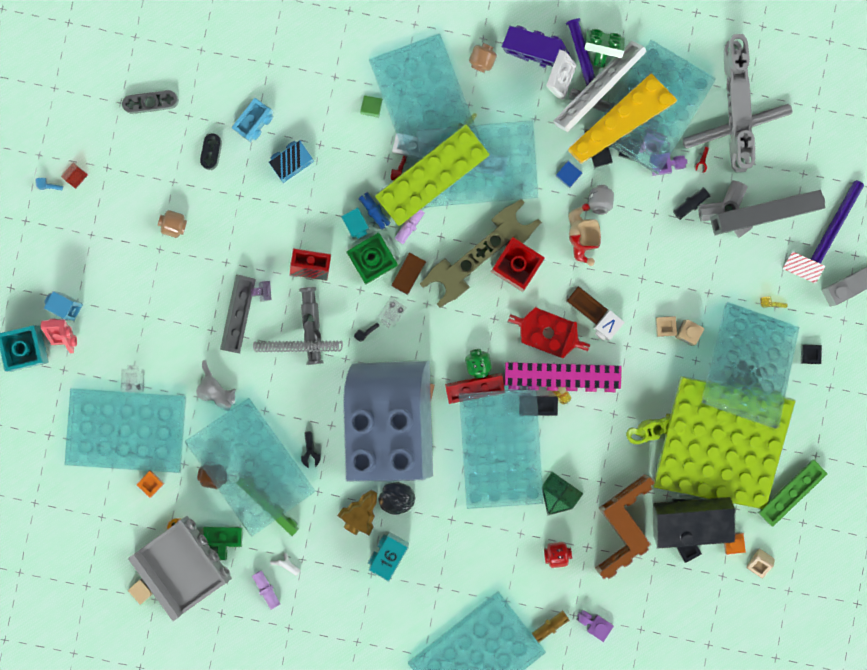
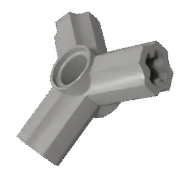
M732 180L723 202L699 205L700 221H710L711 216L725 212L726 205L731 206L732 210L739 209L748 186L739 181ZM753 227L736 230L734 233L740 238Z

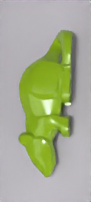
M667 413L666 417L660 419H647L642 421L637 428H629L626 432L628 441L639 445L644 442L647 443L649 440L660 439L661 434H666L671 414ZM632 434H636L637 436L641 437L642 440H634L631 436Z

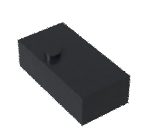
M723 497L653 503V537L657 548L735 542V507L731 498Z

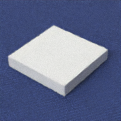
M563 50L558 52L546 85L558 99L562 100L565 99L577 66L567 52Z

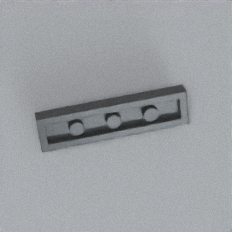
M236 274L220 350L239 354L241 352L256 281L254 278Z

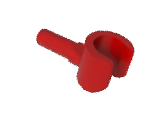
M709 147L704 148L700 162L695 164V171H697L698 165L702 164L704 166L702 173L706 172L707 165L705 162Z
M403 155L398 170H391V180H395L402 174L407 156Z

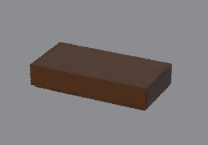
M409 252L391 286L408 295L426 261Z
M579 286L566 300L567 303L595 325L608 311L606 307Z

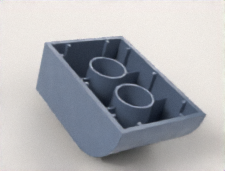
M429 361L354 363L350 366L344 388L346 481L425 480L433 477Z

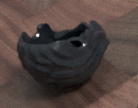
M400 482L386 484L378 497L381 509L393 515L409 511L414 506L416 499L411 487Z

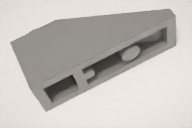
M867 267L822 289L830 307L836 306L867 289Z

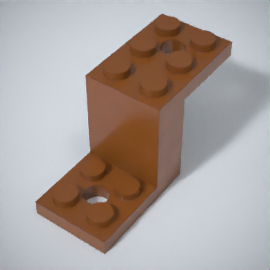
M644 474L599 507V510L625 544L624 547L595 567L603 579L612 578L617 574L616 570L622 566L624 568L633 562L632 559L635 556H641L649 550L650 542L623 506L632 505L637 500L636 497L641 493L645 495L653 489L652 485L655 483L650 476Z

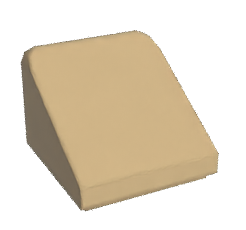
M758 549L746 568L763 578L774 567L775 559L763 550Z
M142 578L128 590L140 605L153 594Z

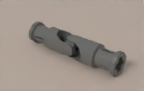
M316 287L299 289V292L302 294L301 314L304 341L306 343L307 341L314 342L315 340L317 343L319 340L322 342L319 332L318 303H316L315 299ZM310 314L314 318L313 322L308 321ZM320 351L307 352L308 361L306 365L324 363L321 360Z

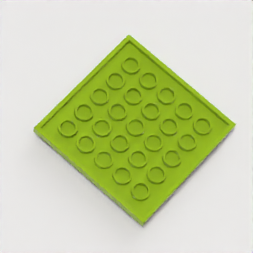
M681 376L653 487L708 499L730 497L733 504L763 509L768 503L796 401L792 398Z

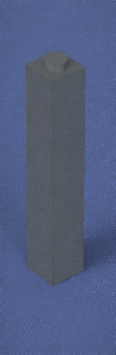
M821 190L713 215L710 217L714 236L825 209V198Z

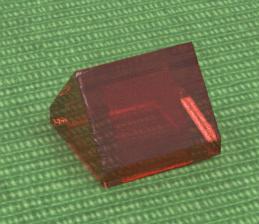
M73 162L61 177L77 189L88 174Z

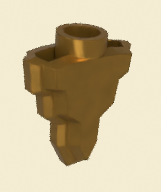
M370 490L363 494L359 501L352 502L348 508H342L337 516L345 522L343 527L355 535L360 531L370 536L374 528L372 524L375 517L373 509L377 503V493Z

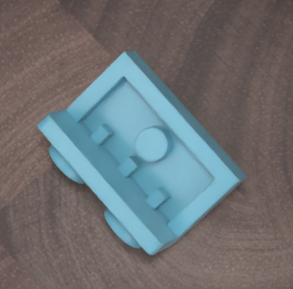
M254 98L231 128L251 143L252 140H257L261 135L262 127L272 121L274 117L272 114L274 112L271 108Z

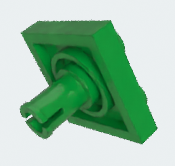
M587 29L584 50L596 52L593 65L598 67L599 60L601 59L600 67H605L607 55L623 57L624 37L617 33L606 34L599 29Z
M379 232L346 251L365 285L398 266Z

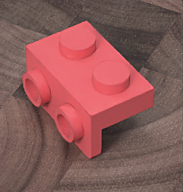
M65 319L41 321V329L51 345L64 344L69 353H74V347L77 346V337L72 333V328L68 326Z

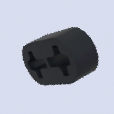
M214 133L206 135L202 146L200 163L207 170H213L218 166L222 148L221 138ZM215 138L218 143L214 144L213 150H211V145L208 141H212ZM212 153L211 159L214 160V163H210V166H207V163L204 161L209 159V155Z

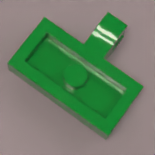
M203 527V535L206 537L208 545L218 547L219 560H227V547H242L243 527Z

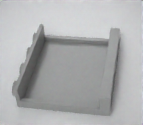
M188 516L179 520L175 525L128 558L172 621L179 618L183 613L232 579L229 569L222 565L218 554L210 548L206 537L199 533L195 522Z

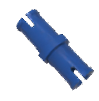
M366 192L365 196L363 197L362 195L358 200L367 209L368 215L373 217L382 230L385 228V225L388 226L391 222L381 210V206L375 203L369 192Z

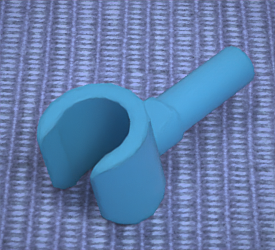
M46 178L35 179L36 187L40 190L55 189L63 191V186L47 184Z

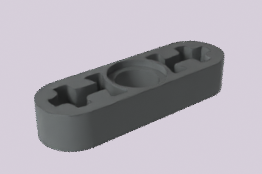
M171 90L126 96L122 101V107L129 114L168 110L175 108L178 105L179 99ZM168 95L174 98V100L171 101V104H168L166 101H162V106H159L160 101L158 99V96H160L161 100L167 99ZM141 98L143 108L140 105H134L133 109L127 106V104H130V100L134 103H140L139 99ZM147 98H155V105L153 107L146 106L145 101Z

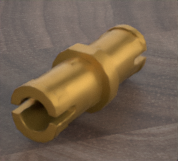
M562 610L552 619H547L545 624L532 632V635L540 643L551 633L555 634L558 628L570 620Z

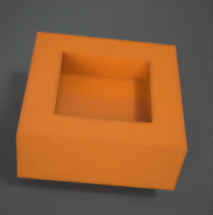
M150 470L136 485L151 498L165 483Z
M735 533V542L724 543L726 555L746 552L744 533Z

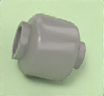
M598 185L590 191L588 204L593 213L604 215L613 208L614 192L608 186Z

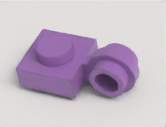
M669 153L650 156L652 176L671 174V166L679 170L686 168V164H688L685 156L673 157L672 161H670Z
M584 610L577 614L578 618L576 620L585 626L589 623L590 626L587 632L602 642L605 641L614 627L613 624L598 614L594 620H591L592 615Z

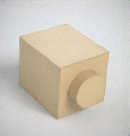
M688 319L683 320L675 338L695 346L705 328Z

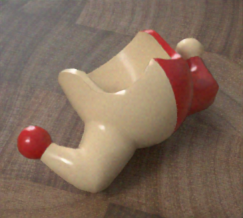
M585 203L582 207L572 210L568 215L571 225L569 240L573 245L575 260L593 266L595 260L593 258L588 259L584 253L586 250L600 247L601 231L596 219L583 220L580 217L583 211L590 210L589 204Z

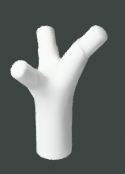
M284 553V561L280 559L278 561H270V564L281 566L295 576L301 571L290 562L287 553Z

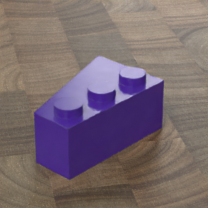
M519 25L516 27L509 26L501 46L507 54L525 61L531 60L541 63L540 67L543 68L546 65L554 66L559 50L566 51L570 55L561 38L554 35L551 37L544 36V33L536 30L530 32L525 27Z

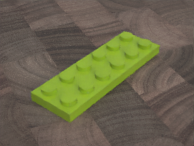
M465 124L377 193L375 197L396 224L400 226L485 160L490 154L468 125Z

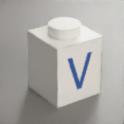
M609 310L593 329L596 331L595 335L603 341L605 339L609 341L625 322Z

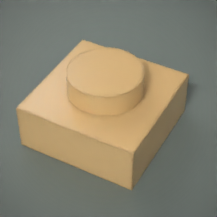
M676 316L655 318L657 337L677 336Z

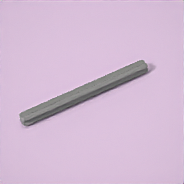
M786 104L752 115V127L791 115L793 113L791 105ZM729 123L683 138L684 147L688 149L730 135Z

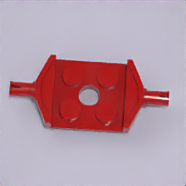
M538 307L533 308L524 318L512 314L509 316L508 322L519 325L521 343L562 359L576 347L587 352L589 350L587 347H590V344L578 339L577 322L567 320L541 310ZM547 327L554 331L553 337L549 339L543 335V331Z

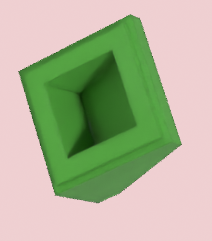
M364 95L360 110L361 115L379 118L383 99Z

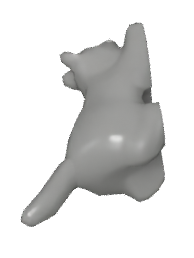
M203 360L202 369L205 377L197 387L196 393L198 398L204 401L213 400L218 407L229 411L232 404L235 403L236 389L224 390L217 380L212 377L206 360Z

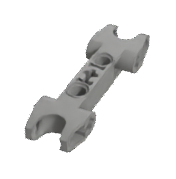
M734 34L724 47V71L727 76L728 114L731 132L729 149L731 166L735 173L746 172L755 163V137L752 133L750 82L748 77L750 59L748 41L744 34ZM735 39H741V40L743 41V48H742L741 44L738 42V40H737V41H734V40H735Z

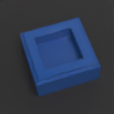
M567 161L556 174V177L570 188L582 175V172Z

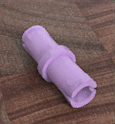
M420 209L406 220L394 239L404 244L412 231L417 229L416 226L425 212Z
M262 570L252 575L260 590V596L263 595L270 610L279 606L280 602L273 591L274 587L272 584H269Z

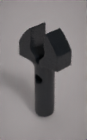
M306 431L304 433L306 453L304 456H301V462L309 468L308 458L311 455L315 459V467H317L321 461V453L317 454L314 451L312 432Z

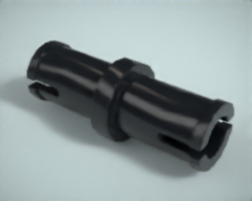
M702 187L692 197H687L683 204L673 210V213L681 220L692 210H697V206L710 198L709 192Z

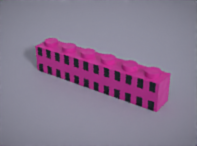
M505 362L504 385H507L508 389L520 390V386H528V390H539V386L547 387V391H558V387H566V391H578V388H585V392H597V388H604V392L616 393V389H621L622 366Z

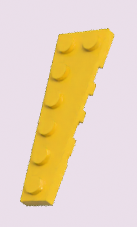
M651 73L569 147L568 151L582 164L604 148L615 143L621 137L632 132L635 128L646 123L649 119L674 105L677 99Z

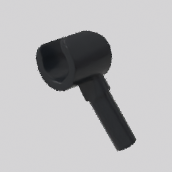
M376 323L365 332L359 329L354 334V338L362 342L380 325Z

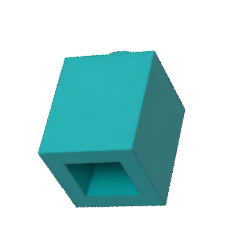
M358 208L341 216L352 238L357 237V239H360L367 235L366 231L370 229Z

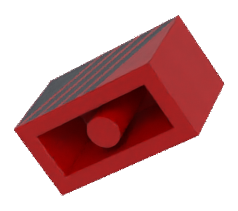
M293 248L289 275L327 281L331 254Z

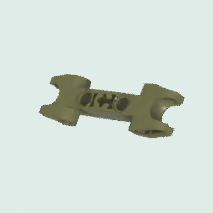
M522 199L505 207L494 216L491 221L497 228L455 264L451 265L446 258L432 268L430 273L420 283L422 288L427 287L433 282H440L444 285L446 293L437 303L439 308L466 292L470 286L464 279L505 244L510 242L512 237L524 243L542 223L539 219L528 225H522L517 221L516 212L525 203ZM496 236L500 239L501 243L498 246H493L490 243V239ZM486 243L489 249L485 251V257H477V250L482 251L486 247L484 245ZM469 261L471 269L468 271L462 270L461 263Z

